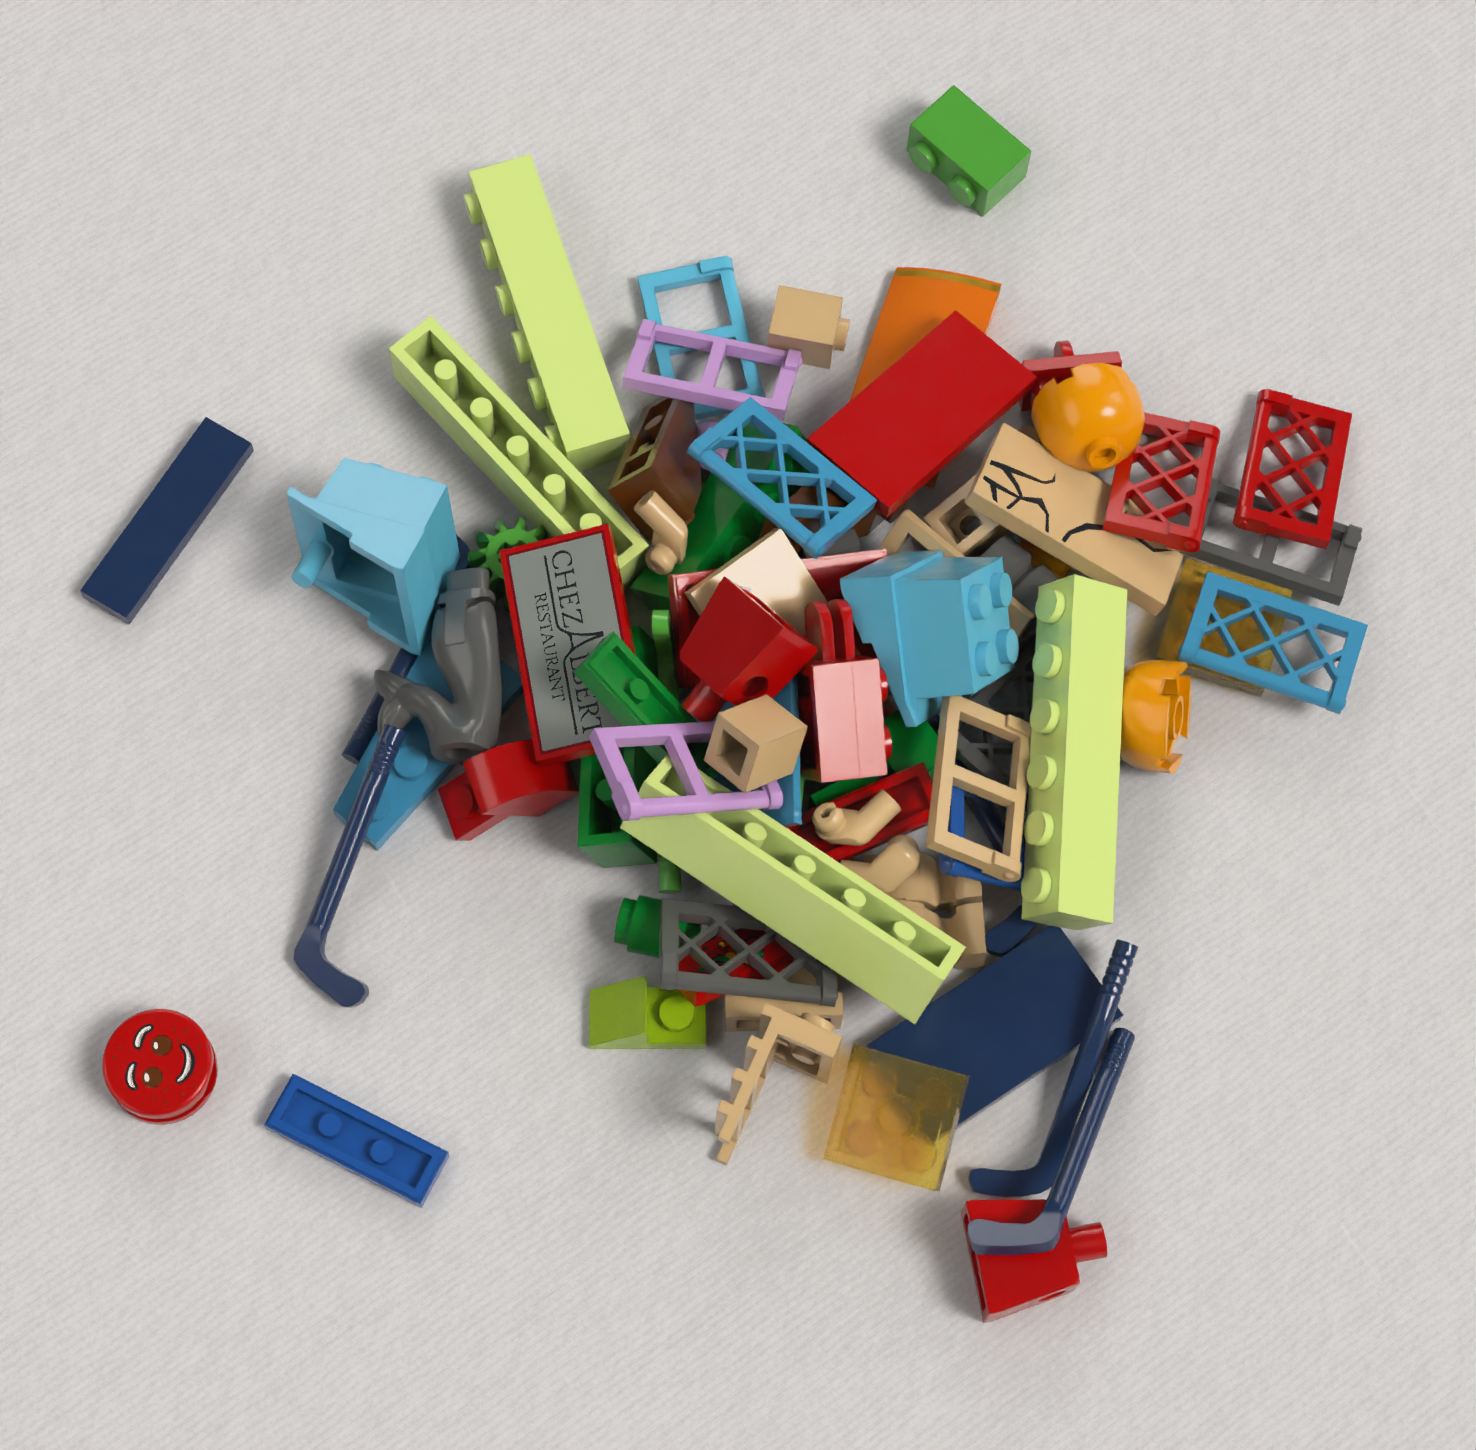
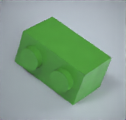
M955 85L950 87L910 124L906 149L913 163L921 171L933 173L947 185L950 194L958 203L965 207L971 206L982 217L1026 178L1031 150Z

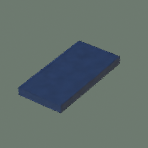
M1049 925L927 1005L916 1024L907 1019L866 1045L865 1051L932 1146L1078 1049L1101 983L1060 927ZM1118 1007L1111 1026L1123 1017V1013Z

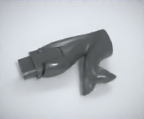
M469 568L449 572L447 575V590L438 597V605L441 608L437 610L433 620L431 631L432 651L436 664L453 695V702H449L441 694L428 686L414 683L404 676L377 669L374 672V682L377 691L384 698L378 714L377 730L379 737L384 724L403 729L416 717L421 720L424 726L431 754L439 761L463 765V762L473 756L496 747L502 713V680L497 616L494 609L496 595L489 590V570Z

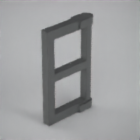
M1212 478L1202 537L1214 500L1237 506L1239 489L1218 483V480ZM1254 495L1252 508L1267 512L1275 510L1267 498ZM1303 510L1294 512L1299 521L1315 525L1317 515ZM1333 521L1331 538L1340 541L1329 582L1274 564L1273 560L1280 537L1269 534L1265 535L1259 558L1205 540H1201V546L1198 551L1193 553L1180 551V553L1339 606L1344 596L1358 543L1362 539V528L1352 524L1348 526Z

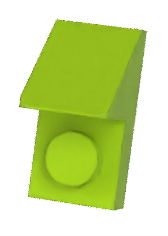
M637 977L591 989L589 1049H706V1003L695 1007L677 989L664 990L659 989V987H647V977Z

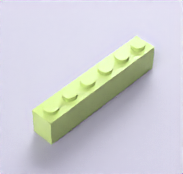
M531 154L469 171L471 192L463 194L466 210L472 226L481 223L486 238L479 240L483 260L488 271L495 269L498 271L502 284L495 286V291L501 312L504 317L511 315L514 317L518 331L511 332V337L520 364L530 363L534 378L527 379L534 407L536 411L546 409L551 424L544 427L545 436L578 471L621 459L630 440V432Z
M429 316L388 348L394 378L534 527L542 524L547 531L548 539L609 524L613 530L624 591L634 583L647 565L645 557L649 551V544L432 316Z
M1076 574L1038 586V599L1035 606L1037 617L1036 644L1032 662L1034 683L1033 703L1030 712V761L1027 769V819L1024 825L1025 859L1024 876L1021 882V894L1023 897L1021 919L1075 931L1113 924L1128 590Z
M669 754L665 756L643 782L638 792L641 799L687 796ZM698 769L709 794L732 792ZM759 809L643 817L639 820L623 821L620 826L621 829L913 1024H916L966 948Z

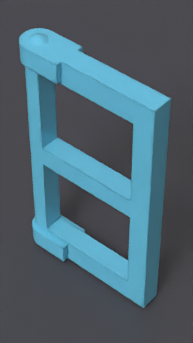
M716 257L699 261L697 264L637 276L647 320L656 321V324L659 325L663 324L655 293L720 279L731 325L698 331V333L751 343L734 277L731 257ZM655 341L653 348L660 376L675 379L670 356L696 351L697 349ZM739 358L747 388L737 390L736 392L766 398L764 389L761 386L756 362ZM694 403L695 420L732 412V410Z

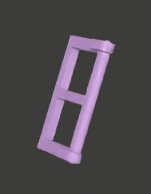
M643 319L623 376L622 388L732 411L751 397L778 420L784 421L799 367L803 363L801 358L802 351L793 349L788 351L659 325L656 324V321ZM655 341L710 352L700 384L644 373ZM725 355L780 366L781 369L772 399L715 387Z
M715 721L594 728L589 736L613 792L611 797L623 821L639 820L643 817L749 809L776 810L780 809L783 804V793L777 780L746 793H708L686 743L709 742ZM665 745L687 796L641 799L618 747Z

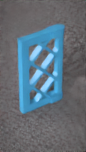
M751 397L714 427H710L695 439L686 452L693 460L702 464L779 529H782L785 534L804 548V551L814 559L820 557L836 540L868 514L877 502L876 498ZM750 423L769 439L743 437L742 429ZM718 448L735 449L737 468L729 465L715 451ZM745 450L774 452L776 471L747 469ZM783 453L790 455L811 473L785 472ZM751 482L777 484L780 503L774 502ZM787 485L816 487L818 506L789 504ZM826 488L833 490L849 504L845 508L828 506ZM794 517L820 519L821 528L813 534Z
M1207 571L1184 642L1178 649V660L1195 664L1340 714L1346 706L1347 693L1368 625ZM1216 595L1242 603L1246 606V609L1221 619L1213 604ZM1265 611L1298 622L1300 626L1275 637L1261 612ZM1252 616L1265 642L1240 653L1226 627ZM1210 618L1212 624L1207 625L1208 620ZM1315 629L1345 638L1342 650L1329 655L1317 636ZM1217 631L1231 657L1227 658L1199 648L1202 638ZM1305 634L1320 660L1294 671L1280 645ZM1271 649L1285 675L1281 676L1248 665L1245 660ZM1324 667L1332 680V684L1328 692L1301 683L1299 678Z

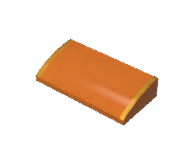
M897 267L849 401L955 310L987 335L998 304L1002 284L944 270ZM940 471L923 486L934 489Z

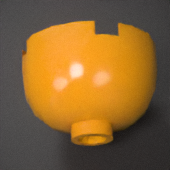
M1106 363L1081 364L1070 369L1073 377L1063 380L1058 385L1054 378L1046 383L1033 401L1031 419L1041 445L1045 446L1059 461L1078 470L1100 472L1116 466L1131 455L1140 442L1145 414L1137 387L1130 381L1127 372L1121 367Z
M1149 660L1135 663L1124 669L1120 759L1130 766L1162 773H1175L1179 767L1183 754L1172 753L1174 740H1177L1179 735L1187 739L1189 729L1191 677L1179 676L1188 668L1187 662Z

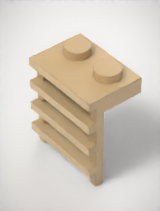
M765 1003L760 1016L758 1037L751 1035L746 1045L744 1070L736 1067L731 1077L729 1103L721 1099L716 1111L715 1135L718 1136L717 1140L723 1142L716 1157L717 1162L727 1166L774 1061L828 1084L837 1063L843 1037L833 1032L835 1026L832 1023L807 1012L802 1013L801 1017H797Z

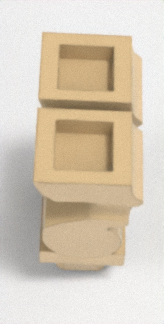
M919 852L920 862L916 871L895 891L885 894L966 947L953 966L954 968L959 970L984 968L986 943L983 902H981V882L960 876L944 875L940 872L939 864L932 857ZM879 854L863 855V862L871 863ZM936 910H947L954 915L951 918H940L934 912Z

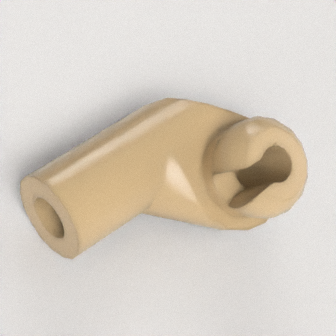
M651 490L636 503L634 511L653 529L652 549L646 553L645 557L647 566L657 574L667 575L674 569L675 564H681L686 556L688 528L683 519L655 490Z
M881 789L860 810L836 808L833 802L823 803L814 811L812 821L816 834L822 840L830 844L861 846L868 843L901 811V808L887 792Z
M897 835L888 842V846L871 863L841 860V864L882 892L891 893L916 871L920 862L918 844L912 837Z

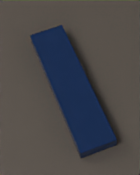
M205 417L80 590L83 598L130 625L254 451L252 443Z

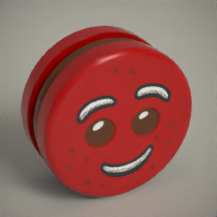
M151 1009L131 1016L113 1032L104 1050L102 1071L109 1092L125 1112L145 1123L165 1125L185 1120L203 1107L214 1090L218 1074V1063L212 1044L202 1028L194 1020L174 1010Z

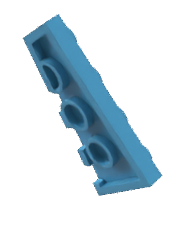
M430 637L421 656L418 655L406 678H409L414 683L434 689L452 703L454 700L453 695L436 664ZM500 659L502 716L524 691L521 675ZM416 717L402 729L406 731L405 737L364 839L376 851L385 844L456 766V764L442 762L433 757L421 720ZM378 730L375 732L333 808L335 816L344 824L347 822L365 773L368 770L369 763L372 761L371 758L379 740Z

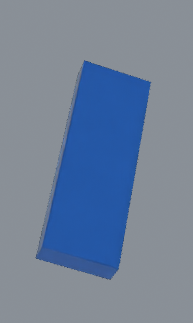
M292 1074L264 1124L267 1130L420 1208L423 1207L450 1156L448 1151L295 1074Z

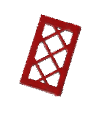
M1271 389L1260 390L1257 396L1248 451L1233 518L1234 526L1264 535L1265 533L1326 550L1331 538L1352 413L1293 398V395ZM1270 414L1287 418L1291 425L1272 433L1268 428ZM1317 425L1332 429L1329 446L1325 447L1310 427ZM1299 433L1314 453L1294 461L1279 441ZM1268 447L1283 467L1264 476L1259 469L1263 449ZM1321 461L1325 466L1322 488L1317 490L1302 469ZM1291 475L1306 496L1286 504L1271 484ZM1260 490L1275 510L1267 512L1252 508L1255 491ZM1314 504L1318 510L1315 525L1299 521L1294 512Z
M1144 412L1145 422L1142 433L1154 435L1159 440L1143 447L1138 444L1130 456L1115 466L1102 530L1165 544L1164 547L1189 553L1196 552L1201 546L1203 525L1221 432L1214 425L1192 420L1185 422ZM1181 444L1201 447V457L1194 459ZM1169 450L1182 465L1164 472L1151 456ZM1138 462L1152 477L1133 484L1129 480L1132 464ZM1192 474L1196 478L1194 495L1188 497L1174 481ZM1162 487L1175 503L1157 510L1143 494ZM1131 499L1144 515L1139 517L1122 513L1124 501ZM1182 512L1189 516L1188 527L1167 521L1168 518Z

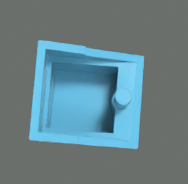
M343 458L316 498L306 496L291 486L287 492V498L302 556L292 574V580L303 588H310L314 584L329 595L366 616L370 629L406 651L421 656L431 637L435 614L441 608L438 605V597L444 593L447 587V575L455 570L460 558L447 485L436 482L428 477H416L389 470L375 463H363Z
M942 550L898 552L879 559L840 579L842 594L852 609L853 621L862 643H872L881 668L887 677V696L894 697L906 727H917L941 711L942 697L955 695L964 697L967 694H975L1015 668L1014 663L1018 657L1019 644L1016 632L1010 629L1008 606L1012 600V584L1009 575L1004 573L1002 557H943Z

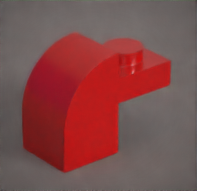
M532 739L507 743L473 756L463 762L465 772L437 789L455 840L471 841L509 816L540 817L580 792L569 761L540 767L537 764Z

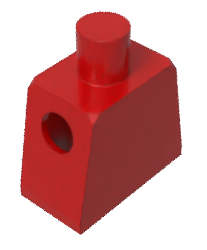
M724 576L680 651V660L700 678L681 706L699 721L709 722L715 719L727 701L738 706L766 694L773 699L811 660L819 649L759 597Z
M1047 1199L966 1201L961 1210V1216L983 1323L998 1320L1073 1292L1080 1284L1077 1263L1107 1258V1243L1101 1222L1069 1227L1066 1216L1059 1242L1053 1250L1022 1255H979L972 1250L968 1240V1224L971 1221L984 1219L1000 1223L1027 1224L1039 1216Z

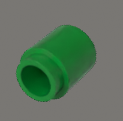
M639 895L637 900L624 897L617 918L614 943L627 945L628 952L659 958L661 899ZM679 922V929L692 940L701 933L702 924Z

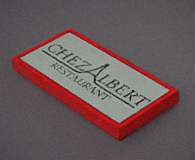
M609 524L499 551L535 760L540 767L594 755L596 753L589 739L593 729L623 726L573 673L597 644L613 631L636 655L613 530Z

